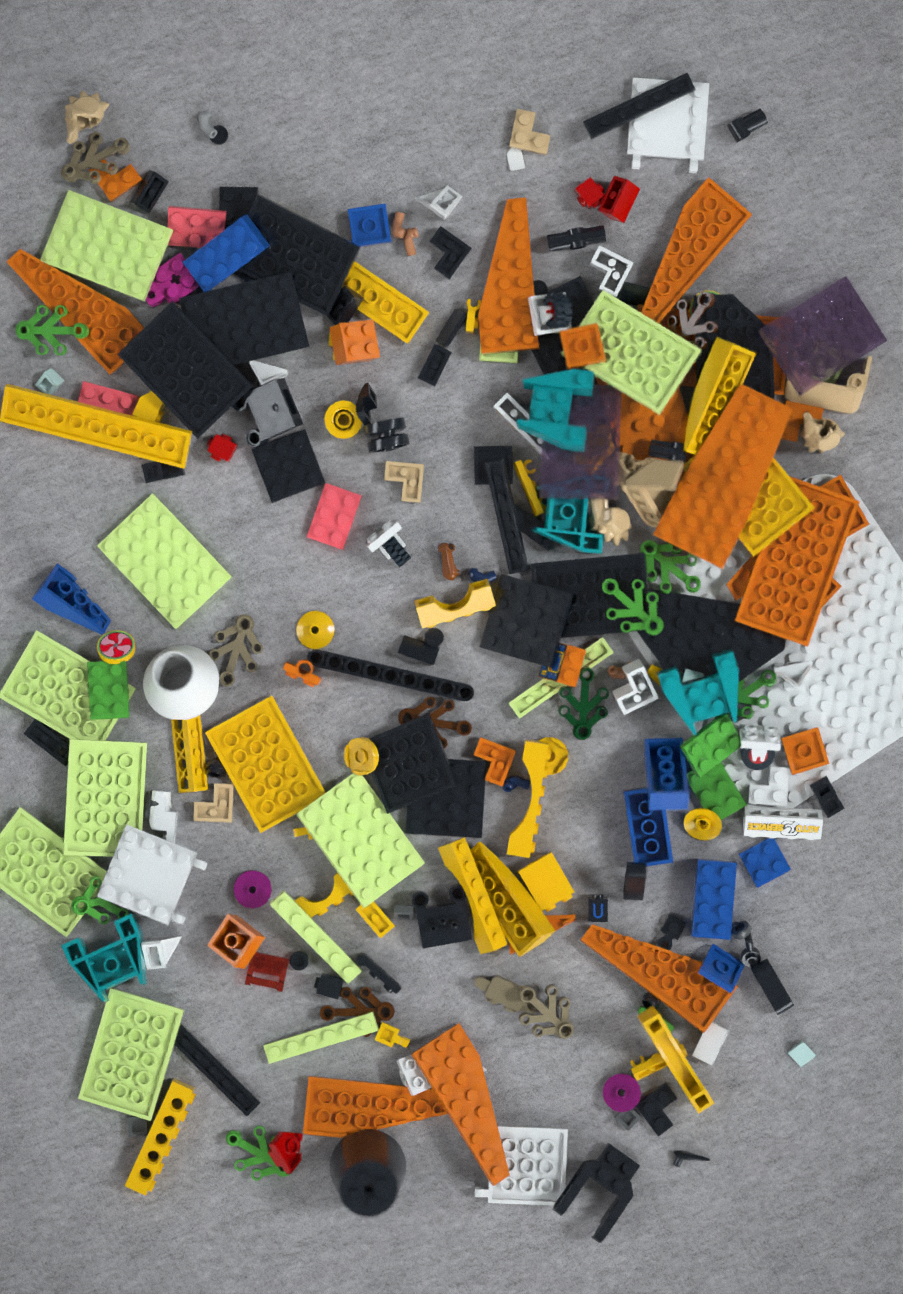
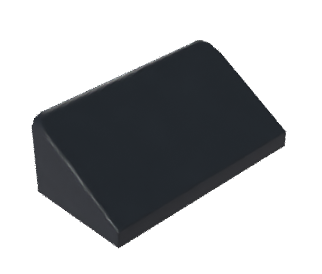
M149 170L130 203L150 214L169 181L156 172Z
M624 282L619 300L634 306L644 305L650 288Z
M344 285L330 315L327 317L334 325L349 322L361 304L363 297L347 285Z
M455 309L436 338V342L446 348L449 347L465 322L467 313Z
M404 635L398 653L434 665L440 647H430L424 641Z

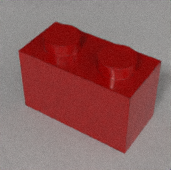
M613 176L598 211L611 220L625 223L640 188L628 179Z

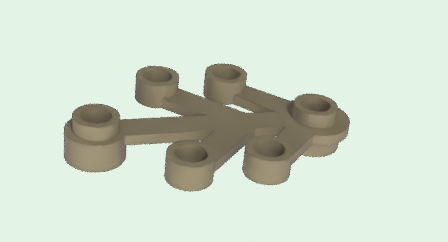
M94 132L90 135L91 145L85 160L80 163V157L86 151V147L82 141L75 142L71 162L66 164L61 170L63 179L68 182H75L79 178L91 181L93 184L99 183L101 181L99 172H84L83 170L87 168L104 171L110 175L116 174L118 167L115 162L111 161L106 164L100 161L115 153L120 155L127 154L131 148L129 142L125 138H118L115 140L114 145L96 154L103 138L100 133Z
M240 615L236 619L234 626L224 631H218L215 634L216 641L224 642L228 636L238 632L236 640L219 649H213L209 653L211 659L216 661L222 655L232 651L226 672H223L219 677L220 683L223 686L228 687L234 684L235 675L233 673L239 654L242 655L246 663L247 671L254 672L258 668L257 663L252 660L243 642L246 635L252 644L251 649L255 654L263 651V645L258 642L253 632L254 620L249 615ZM244 620L248 621V627L243 628L241 625ZM219 633L224 634L223 640L217 638ZM256 644H259L261 646V650L259 652H256L254 650V646ZM217 651L219 654L216 659L212 657V652ZM249 663L255 664L254 670L248 668ZM226 675H229L231 677V681L229 683L225 682L224 677Z
M549 984L545 988V992L548 995V1008L535 997V991L530 986L525 985L519 989L518 995L520 999L527 1003L530 1002L542 1013L529 1015L523 1012L519 1015V1021L523 1025L539 1022H552L555 1025L551 1027H542L539 1024L534 1025L531 1029L534 1036L541 1037L543 1035L556 1034L561 1039H567L572 1036L574 1026L569 1021L571 1002L566 996L558 999V1005L561 1007V1019L556 1017V995L558 994L556 986ZM551 988H554L553 993H549ZM525 990H528L527 995H523ZM564 1000H567V1003L565 1005H562V1002ZM528 1016V1019L523 1022V1018ZM564 1026H566V1030H565V1031H561V1029H562ZM536 1029H541L539 1033H535Z

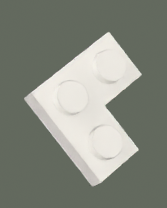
M770 766L768 785L749 784L748 803L787 806L790 768Z

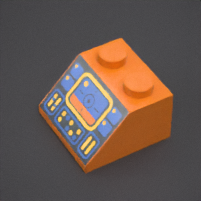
M559 643L552 668L541 665L538 677L576 687L586 650Z

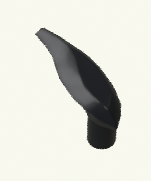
M674 1151L676 1158L673 1165L676 1167H680L683 1159L710 1161L709 1158L688 1151Z

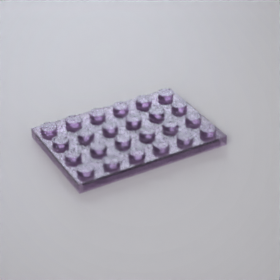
M846 276L758 330L799 396L887 341Z
M593 385L592 397L572 396L568 425L586 427L584 452L564 450L542 440L540 498L618 500L621 391L611 385Z

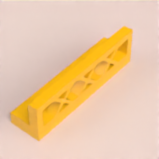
M199 715L188 720L179 719L182 720L181 730L178 727V720L171 719L178 792L186 793L208 790L201 716ZM181 740L184 742L183 749L180 746ZM183 759L186 761V768L182 765ZM185 778L188 780L189 788H185Z

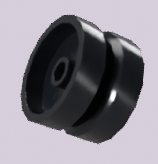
M404 417L383 420L363 426L366 437H378L367 443L369 453L388 452L410 445L408 434H395L406 428Z

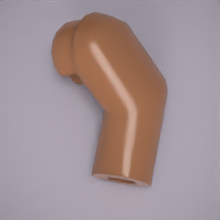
M395 212L392 222V235L395 238H403L406 230L401 228L405 214Z
M416 227L408 228L405 233L404 245L407 256L416 254L413 238L419 236Z
M612 665L608 668V675L611 678L622 680L626 678L622 667Z

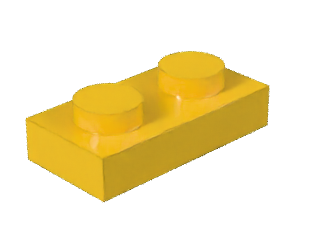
M375 901L365 908L359 905L355 909L379 938H382L395 927Z

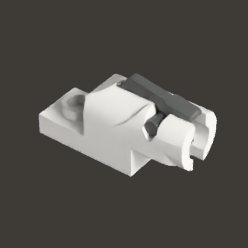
M153 790L150 793L145 817L149 819L152 830L167 831V834H163V839L175 844L178 811H170V808H172L171 792Z

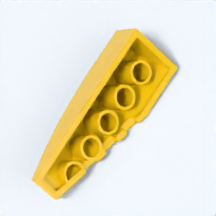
M716 338L694 392L686 427L684 451L697 455L735 391L740 385H743L756 353L721 338Z
M481 841L478 842L470 850L502 931L517 955L521 957L545 942L555 930L516 876Z

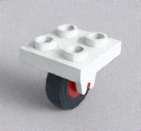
M752 723L740 724L739 734L743 763L753 770H763L769 767L774 761L775 751H780L781 747L778 727L773 725L756 726Z

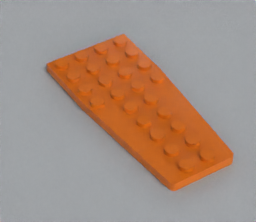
M740 385L679 482L653 535L723 569L749 519L791 416V408L745 385Z

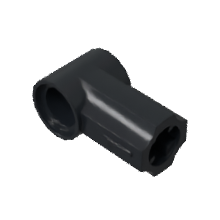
M760 108L743 118L735 119L727 127L735 142H739L748 137L751 132L768 124L765 113Z
M651 439L648 455L665 458L668 461L685 463L687 452L684 451V443L673 441L670 443Z

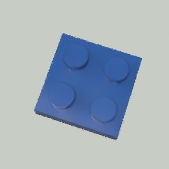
M386 203L348 209L353 243L361 247L391 243Z
M767 838L739 853L757 888L791 870L774 838Z
M712 944L698 973L731 993L745 965L742 961Z

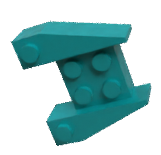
M573 369L523 379L524 389L533 390L529 421L517 419L518 429L561 449L584 452L587 435L586 427L568 424L572 396L592 397L594 371Z
M588 475L537 487L536 490L548 491L545 528H532V531L577 552L602 554L604 535L585 533L588 499L593 494L603 497L608 496L610 477Z
M731 649L713 654L712 657L717 673L681 684L678 670L675 666L657 672L662 691L694 735L697 734L694 726L695 722L729 712L734 723L737 722L739 670Z
M129 914L114 921L121 940L90 954L83 938L78 937L61 945L68 963L102 1002L109 1001L105 990L137 976L141 985L147 984L145 959L141 947L143 932L134 914Z

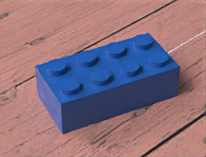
M245 215L184 260L183 264L204 292L211 291L270 245L249 216Z
M683 738L644 739V761L649 810L688 809L689 790L685 755L680 747L683 743Z
M647 787L624 790L623 796L633 862L647 863V866L674 863L666 810H649Z
M697 858L690 934L692 937L731 940L737 869L735 861Z

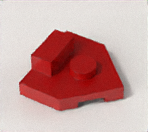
M278 1132L269 1144L270 1150L268 1153L276 1166L284 1169L286 1174H291L302 1160L300 1141H303V1133Z

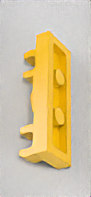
M528 459L524 463L519 460L513 463V467L535 517L543 514V510L547 508V505L542 504V499H545L547 495L545 494L538 498L536 493L538 491L536 490L537 485L534 480L531 481L530 477H528V475L536 471V469L528 470L526 467L532 460Z
M675 1038L674 1040L676 1041L683 1055L687 1057L688 1054L683 1044L680 1045L679 1041ZM659 1052L652 1055L648 1061H645L642 1055L639 1056L641 1059L639 1065H636L633 1060L630 1061L633 1067L631 1071L637 1081L667 1067Z

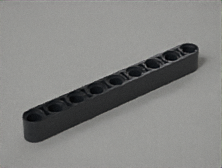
M319 649L311 650L307 655V660L313 666L461 701H469L474 696V690L471 685ZM315 652L321 655L319 663L311 661V655ZM332 657H338L340 660V665L336 668L331 667L329 663ZM351 661H356L359 665L356 672H351L348 669V664ZM371 665H374L378 670L375 676L367 674V668ZM388 670L396 672V678L393 681H389L385 677ZM407 674H412L415 677L414 684L407 685L404 682V677ZM430 678L433 680L434 686L432 689H425L423 687L425 679ZM444 683H450L452 685V692L449 694L443 693L441 686ZM463 687H468L471 690L470 697L463 698L460 695V690Z

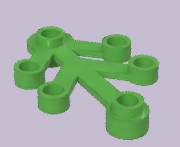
M39 305L36 309V314L29 321L19 322L15 331L20 339L29 340L35 346L37 354L46 355L49 352L48 346L42 344L34 335L42 334L54 347L55 354L63 356L67 352V347L61 344L52 334L74 335L76 338L84 339L89 334V328L83 323H76L73 327H53L61 317H65L68 313L67 308L63 305L56 306L55 313L42 326H35L42 317L49 315V308L45 305ZM42 308H45L44 314L40 312ZM63 308L64 312L60 315L59 309ZM26 327L27 331L23 334L22 328ZM78 327L82 329L80 334L77 333ZM41 346H44L45 351L43 353L40 352ZM60 346L63 347L62 353L58 352Z
M646 540L641 544L640 552L646 553L647 576L650 573L655 574L653 578L648 577L649 582H654L657 579V572L654 570V559L661 564L662 583L660 584V590L663 594H668L672 590V585L669 582V571L685 583L687 591L695 593L700 590V579L697 576H688L676 566V564H687L690 567L697 564L696 556L688 554L687 556L665 557L661 554L662 552L672 551L673 554L679 555L683 550L676 551L673 549L675 546L672 544L658 545L653 540ZM652 548L653 551L649 553L646 549ZM694 558L695 561L691 563L688 559ZM695 583L697 586L695 588H691L690 584ZM668 585L669 589L664 590L662 587Z
M607 579L603 582V591L610 595L614 594L629 608L623 610L608 609L606 613L608 619L615 620L620 617L638 616L643 621L640 623L624 621L621 624L623 632L629 633L632 630H645L650 635H657L663 630V621L657 616L659 596L656 593L650 592L646 596V600L649 602V615L643 611L642 590L644 582L642 580L636 579L632 583L635 603L619 589L616 580ZM638 581L641 582V588L639 589L635 587V583ZM613 583L614 589L610 591L608 585ZM652 594L656 596V599L653 602L649 600V597ZM612 610L616 612V616L614 618H611L609 616V613ZM652 622L657 623L656 629L651 628ZM626 623L630 625V629L627 631L624 630V624Z
M772 670L763 671L761 678L743 689L745 678L738 682L737 703L759 706L762 709L769 706L768 697L760 696L756 698L749 697V695L762 686L771 687L776 683V674ZM767 674L772 676L770 679L765 678ZM766 700L767 702L766 704L762 705L760 704V701ZM751 707L737 708V716L744 719H751L754 713ZM747 710L751 711L750 715H745L744 712Z
M92 876L89 880L90 885L83 896L75 897L71 903L74 913L78 915L87 913L96 918L100 924H107L110 917L108 913L99 912L93 906L100 905L116 914L119 919L128 915L125 907H118L100 897L91 898L96 888L102 885V881L98 876ZM97 879L99 880V883L97 885H93V880ZM83 902V907H77L78 903ZM125 911V915L119 916V912ZM101 916H107L106 920H100Z
M258 1125L254 1129V1135L258 1138L260 1149L242 1139L241 1133L238 1130H230L227 1133L226 1142L230 1146L238 1145L255 1155V1157L247 1159H237L234 1165L236 1170L243 1171L246 1167L267 1162L273 1166L264 1169H253L251 1173L253 1180L258 1181L264 1176L275 1173L281 1177L290 1175L276 1166L270 1157L265 1138V1128ZM258 1128H261L263 1130V1134L258 1135L256 1133V1130ZM230 1136H236L237 1141L232 1142ZM238 1162H243V1163H244V1167H243V1168H239V1167L237 1166V1163H238ZM254 1172H260L261 1176L255 1177Z

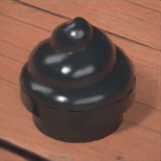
M219 757L209 761L205 767L207 770L206 774L215 778L221 777L225 770Z
M646 992L643 995L642 1004L647 1009L651 1006L658 1009L661 1001L651 993Z

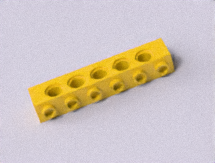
M175 1078L173 1079L125 1187L145 1196L148 1191L152 1192L156 1181L153 1179L156 1173L160 1175L164 1166L161 1163L164 1156L168 1157L172 1146L169 1144L172 1138L176 1140L180 1131L177 1128L180 1121L184 1122L188 1111L185 1109L188 1104L192 1105L196 1096L193 1093L195 1087ZM173 1099H181L183 1105L181 1107L174 1106ZM172 1116L175 1123L172 1125L167 1124L165 1117ZM157 1134H165L167 1140L160 1142L157 1139ZM156 1151L159 1158L151 1159L149 1152ZM141 1169H149L151 1175L149 1177L143 1176Z

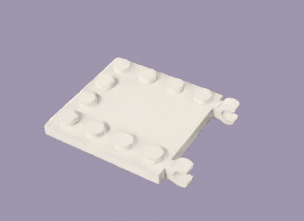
M633 78L631 99L670 80ZM692 82L696 89L694 92L629 122L627 155H632V169L640 168L641 156L690 160L689 173L697 174L698 160H704L709 83Z
M126 825L97 897L169 925L170 920L183 924L186 917L174 913L191 868L195 866L205 870L208 863L196 859L198 853Z
M497 1125L510 1175L495 1186L488 1182V1188L475 1187V1197H488V1203L554 1206L566 1185L568 1128Z

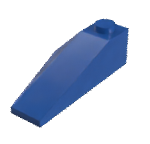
M57 563L38 587L32 600L54 614L103 635L111 622L110 618L97 603H93L90 600L85 588L81 589L75 582L77 579L74 575Z

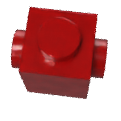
M591 177L575 188V193L578 195L577 201L582 207L586 206L587 209L591 207L597 208L604 198L603 192L605 190L599 182L595 183Z
M222 433L221 436L216 434L215 437H210L207 443V447H209L207 451L211 453V458L219 462L221 459L230 462L238 445L231 442L232 438Z

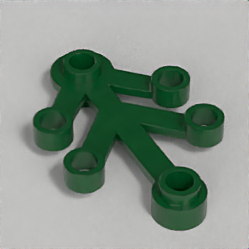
M584 666L579 674V679L581 680L580 702L575 698L568 686H562L559 689V694L566 698L579 712L578 721L570 713V708L567 705H560L558 708L560 716L565 717L573 726V735L578 740L589 738L592 732L591 727L601 718H605L608 715L606 707L598 706L596 714L587 720V713L602 700L607 699L609 691L605 687H600L597 690V694L588 702L589 682L594 679V671L590 667ZM584 671L589 672L587 677L582 676ZM564 689H568L567 695L562 694ZM602 690L606 691L605 696H600ZM563 708H567V712L565 714L561 713V710ZM601 709L605 710L603 715H599ZM584 727L585 731L579 733V728Z

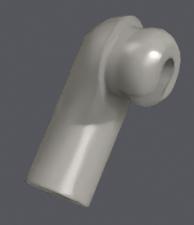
M207 110L200 112L198 115L200 130L210 138H214L217 135V131L208 122L212 118L211 113Z

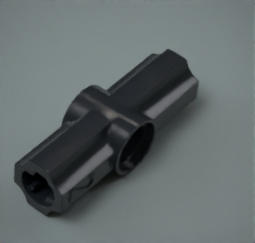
M604 225L590 228H572L567 230V232L547 235L549 252L564 249L576 250L585 248L587 245L606 242Z

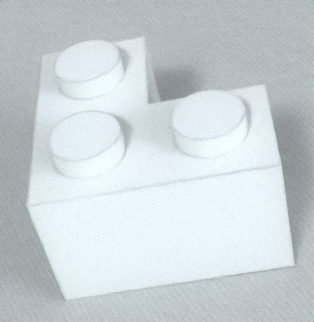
M600 245L589 266L606 274L598 292L601 293L604 290L616 298L633 262Z
M639 659L622 666L629 683L613 690L612 693L620 710L625 715L658 699V696Z

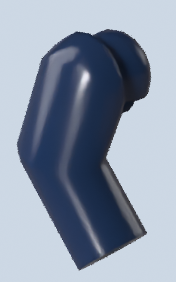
M471 568L468 571L469 578L473 582L488 579V582L497 579L494 570L486 574L479 572L477 568Z
M513 775L504 781L502 788L505 792H511L518 786L528 790L531 781Z

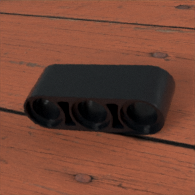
M627 862L623 900L643 901L647 863Z
M767 958L750 968L777 1015L794 1006Z

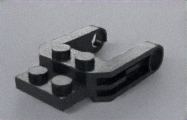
M608 1143L598 1159L582 1162L555 1202L553 1211L562 1216L588 1178L591 1177V1179L612 1194L617 1195L600 1220V1225L594 1235L591 1236L595 1241L601 1243L633 1198L630 1180L640 1165Z

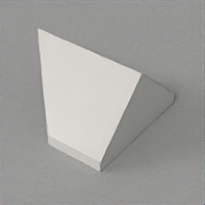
M447 185L444 189L416 197L415 199L445 221L463 196Z
M254 360L249 363L262 386L288 375V370Z
M812 661L775 667L772 670L794 687H800L813 663Z
M182 936L142 941L141 947L147 970L166 968V964Z

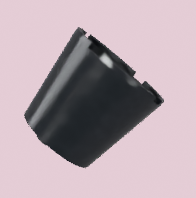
M362 1129L345 1136L334 1148L330 1159V1175L344 1206L358 1216L375 1217L385 1213L394 1204L406 1175V1158L399 1143L387 1133L374 1129Z

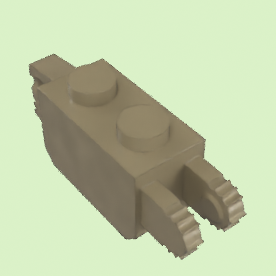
M500 975L492 976L491 980L482 976L475 978L474 985L480 990L485 991L484 996L487 997L486 1000L495 1005L497 1003L505 1005L504 1009L511 1013L515 1011L520 1012V1010L531 1014L536 1012L537 1008L530 1002L527 1003L520 999L518 992L523 986Z

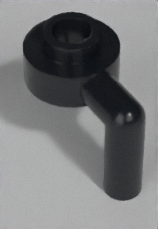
M750 933L744 938L746 948L741 952V959L745 966L753 967L761 961L759 950L753 946V939Z

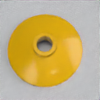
M311 611L304 614L299 619L296 627L299 641L311 649H320L327 646L333 639L335 632L331 618L320 611ZM317 626L319 628V631L316 634L312 633L311 631L312 627Z
M696 808L686 814L684 828L693 838L707 841L716 838L720 834L722 822L715 812L706 808Z

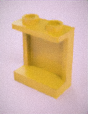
M551 851L518 870L542 911L546 910V912H549L557 907L555 905L557 902L562 900L564 903L573 897L572 894L575 893Z

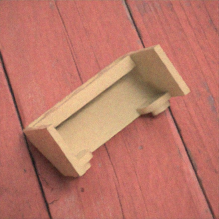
M796 341L792 347L785 381L784 398L787 401L846 414L856 412L859 409L867 385L872 356H867L864 359L861 374H852L848 378L846 386L809 379V366L804 362L797 361L800 342Z
M660 459L652 460L625 481L623 490L646 525L657 528L674 492H669V490H675L683 462L663 461Z

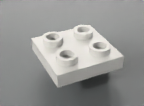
M411 1054L396 1061L400 1069L401 1081L405 1087H408L411 1096L431 1088Z

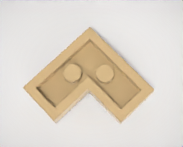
M517 109L509 147L547 155L551 135L532 131L536 112Z
M386 461L384 481L403 482L401 501L421 503L424 464Z
M214 783V802L195 801L194 821L232 823L234 784Z

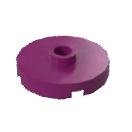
M246 871L235 882V898L246 908H259L266 904L271 897V881L267 875L260 871ZM251 886H254L256 888L255 893H251L249 891V888Z
M623 1073L616 1074L610 1077L604 1084L603 1098L607 1106L612 1110L621 1113L629 1112L640 1102L641 1087L632 1076ZM624 1089L625 1095L619 1096V1090Z

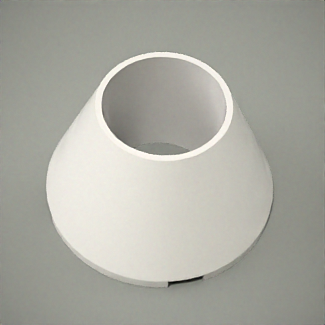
M177 645L161 651L151 660L144 674L143 689L148 703L158 714L168 719L188 720L195 718L212 705L218 694L219 673L214 661L207 653L193 646ZM183 664L192 667V677L185 687L176 691L163 689V679L169 669Z

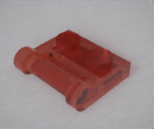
M255 952L249 962L245 985L251 986V984L283 992L290 958ZM253 972L278 976L279 982L253 977Z

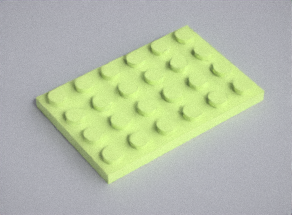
M68 190L40 260L50 266L145 302L173 230Z
M603 290L579 327L598 323L606 362L583 366L582 368L586 371H594L596 377L660 415L701 353V349Z
M153 493L97 545L175 629H178L232 578Z
M36 630L0 692L1 699L69 739L106 741L119 719H90L88 662L91 661ZM128 684L129 700L136 690L130 684Z
M69 739L63 855L113 857L126 825L142 831L146 742Z
M351 774L296 814L363 908L425 864L393 817L387 814L383 803L363 775Z
M20 807L0 833V888L65 937H68L83 917V915L73 912L71 908L73 899L77 896H83L90 885L89 880L92 876L100 877L103 883L107 870L88 856L63 855L64 838ZM93 880L92 884L97 885L99 880ZM100 887L96 888L91 898L97 897ZM78 903L77 907H83L84 903Z
M110 988L108 994L109 1001L106 1002L78 1099L152 1121L184 1009Z

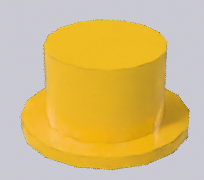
M344 400L335 402L326 411L325 426L329 433L336 438H351L362 427V422L356 415V405L352 402Z

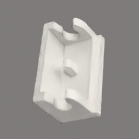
M712 1022L705 1033L702 1034L692 1056L713 1065L729 1029Z

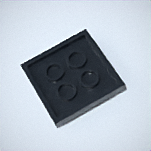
M305 429L251 449L271 503L326 483Z

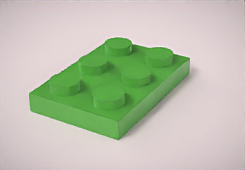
M105 661L88 662L90 719L130 718L127 661H121L120 664H109Z
M724 713L699 730L696 735L682 743L680 747L695 775L701 778L740 748L741 742L740 736L728 714Z
M722 762L701 778L697 777L693 770L687 773V781L703 808L715 812L721 820L747 805Z

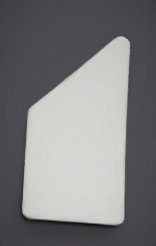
M510 148L507 153L510 171L524 169L525 164L522 151Z

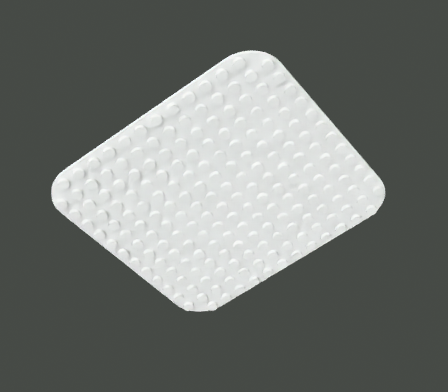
M819 474L808 477L803 481L821 486L837 476ZM847 481L845 482L855 500L860 501L859 507L869 525L848 536L833 575V578L842 587L822 607L808 647L786 639L784 651L747 676L744 680L743 689L761 678V674L765 670H772L775 667L812 661L813 665L800 687H794L776 674L777 681L773 686H762L749 695V697L756 698L760 696L768 697L769 706L762 709L759 706L751 705L754 711L751 719H742L735 723L732 721L738 734L740 724L752 723L756 726L773 725L778 727L781 747L780 751H775V758L770 766L787 768L790 767L781 738L818 727L829 764L792 775L790 771L787 806L748 803L749 784L768 785L770 766L763 770L748 768L741 759V747L721 762L746 801V806L794 808L814 795L809 786L824 776H827L830 783L834 782L903 736V562L855 489ZM738 538L723 569L698 557L697 564L692 567L687 564H676L688 576H697L701 581V588L695 593L687 591L685 583L669 571V582L672 585L671 592L741 604L742 598L735 601L726 584L752 554ZM689 558L688 561L692 563L695 559ZM661 574L657 576L656 581L648 582L650 589L660 590V584L662 583ZM695 583L690 584L691 588H695L697 586ZM664 585L662 588L668 590L669 586ZM629 632V635L649 666L653 664L662 668L638 632ZM678 672L681 680L683 672ZM767 674L765 676L766 679H770L772 677L770 674ZM761 700L760 704L764 705L767 701ZM715 717L695 722L696 733L714 720Z

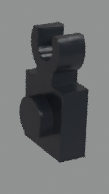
M669 914L660 930L665 935L658 939L657 945L660 946L662 941H668L666 949L670 950L672 948V939H679L686 922Z

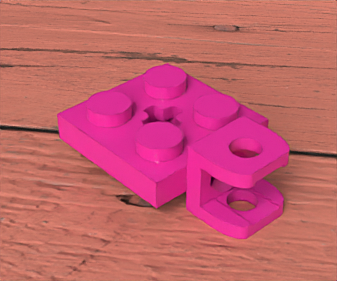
M181 252L158 268L146 298L147 303L151 307H156L165 300L169 304L172 301L178 303L179 298L188 296L200 287L183 264L185 258ZM173 275L181 276L179 284L171 283ZM155 293V297L150 299V295Z

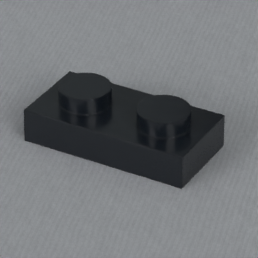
M434 344L418 379L435 387L452 352Z

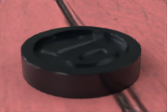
M216 125L213 128L217 131V135L214 138H210V140L216 145H222L228 139V131L225 127Z
M541 280L533 281L535 296L548 292L545 282Z
M431 628L425 633L424 639L428 646L438 647L442 644L444 635L441 630Z

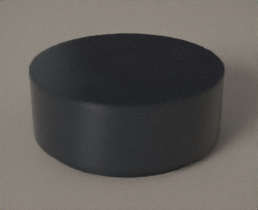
M296 951L291 955L290 965L293 969L303 970L308 966L309 957L305 952Z

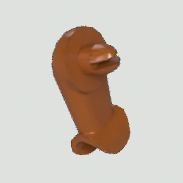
M440 543L438 550L442 554L443 576L447 580L452 581L456 576L460 575V573H457L460 570L454 564L452 555L455 546L453 543Z

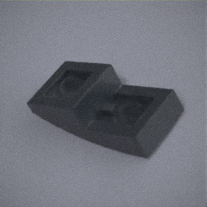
M365 383L362 387L356 403V415L364 426L371 424L370 411L377 408V397L369 383Z
M156 461L142 464L146 484L186 475L183 468Z
M827 776L809 785L827 818L845 809Z

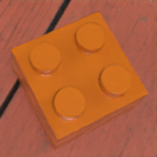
M374 320L339 323L329 328L336 365L369 362L380 358Z
M227 914L207 946L235 968L245 969L265 939V936L238 915Z

